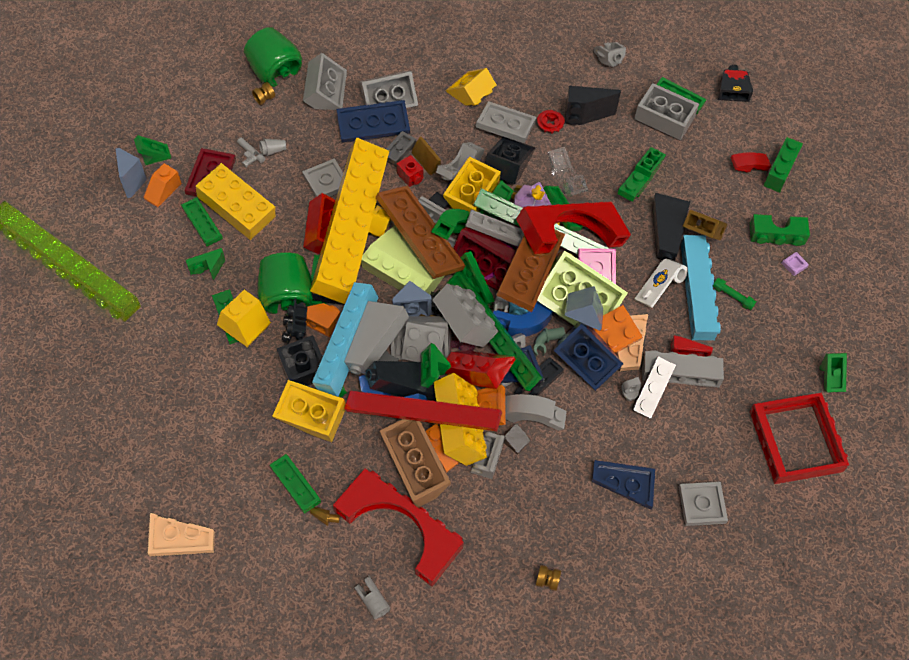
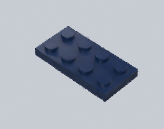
M405 100L336 109L342 143L355 141L356 137L366 140L396 136L402 131L410 134Z

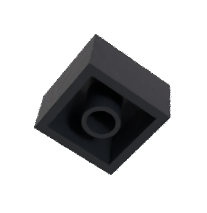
M313 335L276 348L278 359L287 381L290 380L305 386L313 384V379L323 358Z

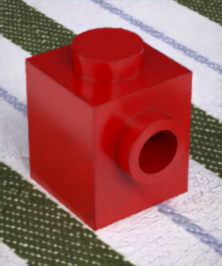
M411 155L397 163V174L409 187L419 184L424 179V169Z

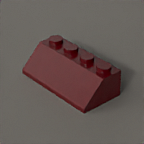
M465 227L460 231L453 248L460 258L465 253L472 252L484 277L494 272L495 276L489 280L485 279L487 285L497 291L516 253L514 249L494 237L469 227Z

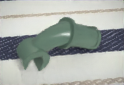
M564 327L554 329L543 328V331L536 338L532 349L535 357L538 355L537 349L544 356L546 353L545 343L561 339L565 335Z

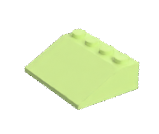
M393 226L373 242L363 254L361 260L363 269L398 290H401L411 281L428 294H431V291L433 292L445 277L432 278L396 226Z
M563 251L552 265L537 301L575 326L579 321L565 316L566 300L569 293L595 286L603 306V315L618 308L628 292L568 252Z

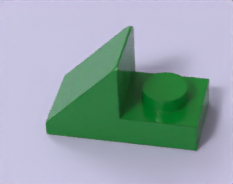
M139 135L134 139L137 151L142 154L145 165L171 159L167 144Z
M222 248L186 259L191 275L201 274L209 269L213 280L225 262Z
M433 343L421 353V386L426 388L437 381L439 375H443L451 367V364Z
M826 353L819 367V370L824 371V391L846 392L847 353Z

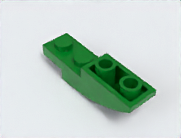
M650 147L636 164L631 175L621 185L617 194L632 202L636 197L639 198L661 166L666 154Z

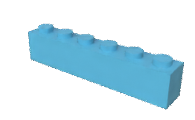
M684 235L680 246L682 262L687 267L685 287L692 340H715L717 334L720 333L721 326L720 322H717L716 290H713L712 286L714 283V275L710 271L712 259L708 256L710 244L707 243L705 235Z
M354 282L312 382L319 391L339 397L349 372V368L344 361L367 302H377L379 298L371 284Z

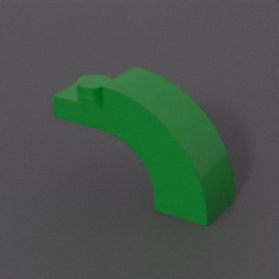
M462 209L446 210L441 214L431 232L448 240L452 233H460L466 227L470 211Z

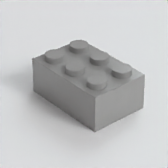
M652 83L639 103L634 119L681 140L694 120L699 104Z
M446 284L433 298V302L460 342L484 347L499 332L494 326L495 322L487 316L484 306L478 303L475 298L476 295L472 290L463 289L458 285Z

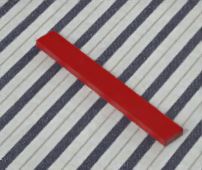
M350 391L344 408L347 412L496 432L498 431L502 416L500 409Z

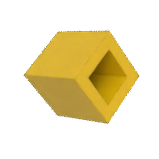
M377 205L372 212L373 217L369 233L373 236L381 237L387 232L391 219L383 207Z

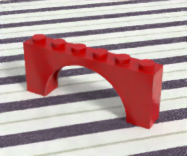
M612 202L523 207L516 218L534 254L551 252L558 242L554 224L559 222H573L589 228L606 243L608 248L622 247L631 236Z
M365 468L333 504L334 512L349 524L360 515L377 509L394 510L409 517L419 528L424 540L423 555L415 568V574L433 587L463 549L464 541H462V537L454 531L451 533L446 529L442 521L431 518L427 510L423 507L418 508L407 495L402 496L391 483H384L376 472H370Z

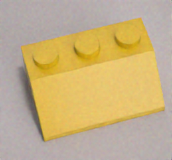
M469 156L444 192L443 197L453 209L479 212L480 209L473 206L481 188L492 193L500 180L501 172Z

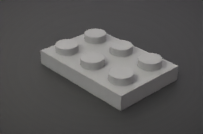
M488 101L476 122V128L525 143L536 122V117Z

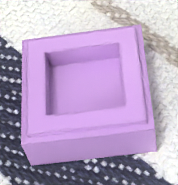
M797 252L782 261L784 267L793 276L806 269L809 265Z

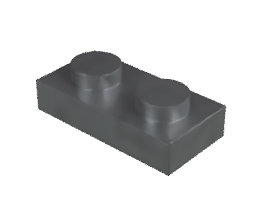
M402 131L386 148V150H389L387 161L397 166V163L414 147L416 138Z

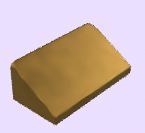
M419 137L411 153L429 175H433L436 173L438 166L441 165V159L423 137Z

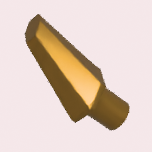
M318 507L310 510V514L326 526H328L329 522L339 523L340 515L330 514V510Z

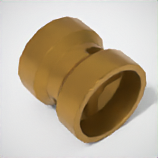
M268 82L262 84L260 88L252 90V95L259 105L264 104L268 99L271 100L276 97L272 86Z
M540 565L535 586H547L550 590L557 591L561 570H551L547 566Z

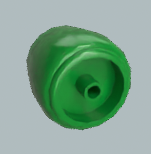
M266 27L253 34L244 47V54L252 70L263 84L268 82L272 87H276L277 83L274 78L279 75L285 78L289 74L295 76L301 69L302 56L300 51L287 37L273 27Z
M286 252L271 254L260 261L257 297L266 312L277 314L279 304H281L282 310H287L288 305H292L294 298H296L297 304L303 302L307 307L312 303V292H310L312 279L305 258L296 253Z

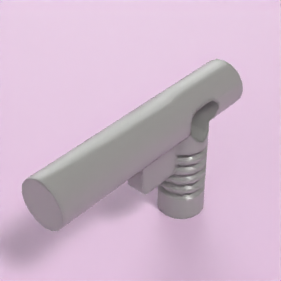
M243 138L237 140V143L246 150L244 156L247 159L241 162L245 168L256 160L260 163L265 161L266 158Z

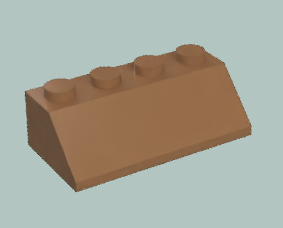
M402 419L380 430L403 482L417 507L436 499L451 484L421 421Z

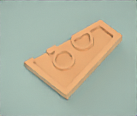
M648 314L630 316L643 338L616 353L624 363L619 368L620 371L639 370Z
M150 513L149 556L214 553L215 532L213 529L191 523L178 522L172 518L167 519Z

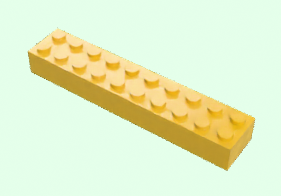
M356 137L349 151L310 292L343 304L346 303L352 286L357 279L373 217L372 212L377 201L376 195L380 190L389 150Z

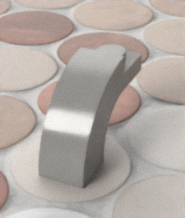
M472 142L462 143L455 159L449 164L439 165L436 173L442 175L443 179L452 182L469 156L480 161L485 149Z
M525 394L505 396L506 420L513 423L522 420L536 421L560 431L564 429L567 411L555 406V401L540 396Z

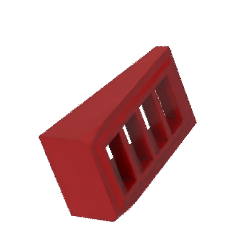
M674 335L671 341V352L678 354H696L697 356L707 357L711 356L713 352V347Z

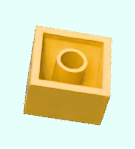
M482 68L466 72L446 89V92L465 106H475L481 102L483 96H487L492 92L496 83L488 69Z
M245 289L220 312L217 326L246 347L271 324L260 300Z

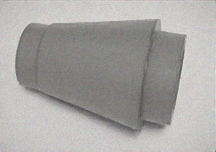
M263 139V141H259L260 152L262 155L269 156L286 150V142L284 139Z

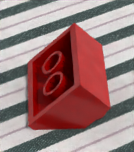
M324 193L309 201L303 247L316 254H321L336 201Z
M470 350L451 352L447 357L451 367L445 373L447 376L455 373L474 386L497 389L516 359L513 356Z

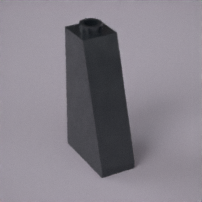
M655 193L652 202V216L657 259L662 261L669 259L675 262L690 201Z
M374 361L365 370L370 389L398 397L419 393L426 396V399L429 401H436L434 383L428 388L421 386V362Z

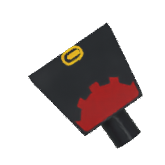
M735 64L730 65L728 69L723 71L717 100L750 102L753 87L748 72L739 70V67Z

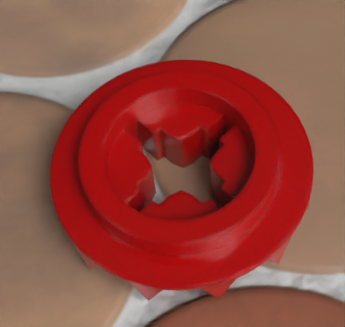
M555 110L543 111L537 118L539 129H543L544 132L549 131L551 134L554 131L559 132L565 122L562 114Z

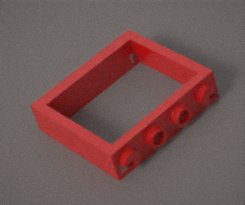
M822 392L756 403L749 411L774 484L841 473L849 466L848 455L844 452L841 436L837 434L834 418L830 416L828 402L825 403ZM813 407L834 464L786 472L766 415Z

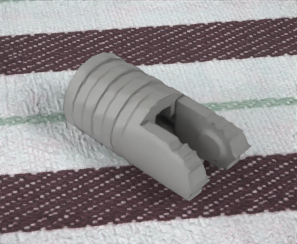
M368 576L365 578L366 585L371 590L368 595L359 584L354 588L373 618L378 619L385 615L391 607L371 577Z

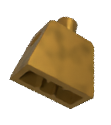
M690 209L683 227L710 238L721 240L727 223ZM701 220V224L697 226V221Z

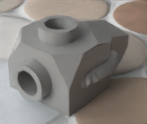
M618 42L605 43L604 47L596 46L594 52L599 57L601 63L613 67L623 60L626 47Z

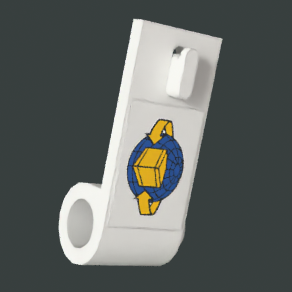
M664 259L659 263L656 270L637 294L635 301L653 308L671 281L681 283L685 280L687 267L672 260Z

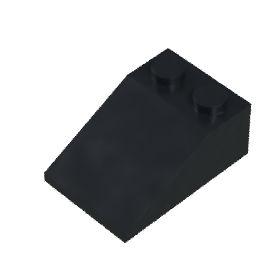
M569 86L564 124L583 125L616 115L621 90Z
M502 137L487 153L485 164L500 171V179L504 180L505 183L516 184L521 178L536 147Z

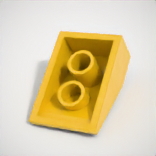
M288 380L272 417L312 436L332 442L344 415L346 403L343 398Z

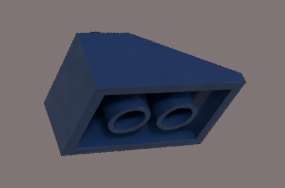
M578 322L554 347V351L595 391L624 364L592 327Z

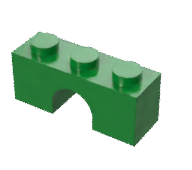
M786 137L764 183V187L779 193L781 192L803 143Z
M753 214L749 223L751 242L759 244L775 243L777 245L793 244L801 246L806 244L810 236L808 217L790 216L785 228L777 227L772 221V215Z

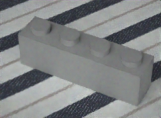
M651 350L645 351L642 359V380L647 379L657 357L676 365L668 383L720 387L724 380L723 358L715 356L703 357L696 354L682 355L676 352L661 353Z

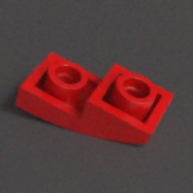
M738 153L730 157L734 168L738 171L750 173L753 168L765 171L771 168L767 155L763 153Z

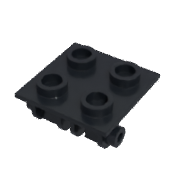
M294 298L292 305H288L287 314H284L283 325L286 326V329L282 333L281 340L284 342V346L289 344L292 336L296 337L297 340L304 339L306 336L308 307L303 302L296 304V298Z

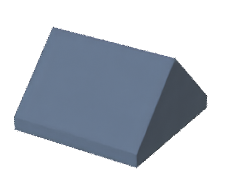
M116 148L119 178L127 198H131L147 179L140 159L120 148Z
M411 281L392 299L393 305L404 306L408 316L431 315V295Z
M595 286L569 293L566 300L565 316L600 331L602 329L603 306Z

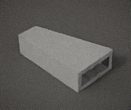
M372 301L367 302L344 361L350 372L357 375L361 373L366 374L365 370L374 361L380 359L409 318L404 306Z

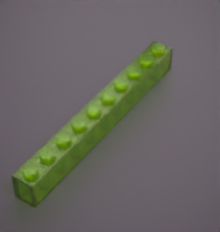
M4 200L0 204V230L3 231L5 237L10 241L14 239L22 250L27 249L34 259L42 260L43 265L49 270L53 268L61 279L66 278L69 280V284L75 289H81L88 299L93 298L96 300V304L101 309H108L112 317L117 320L120 318L126 322L141 307L135 295Z

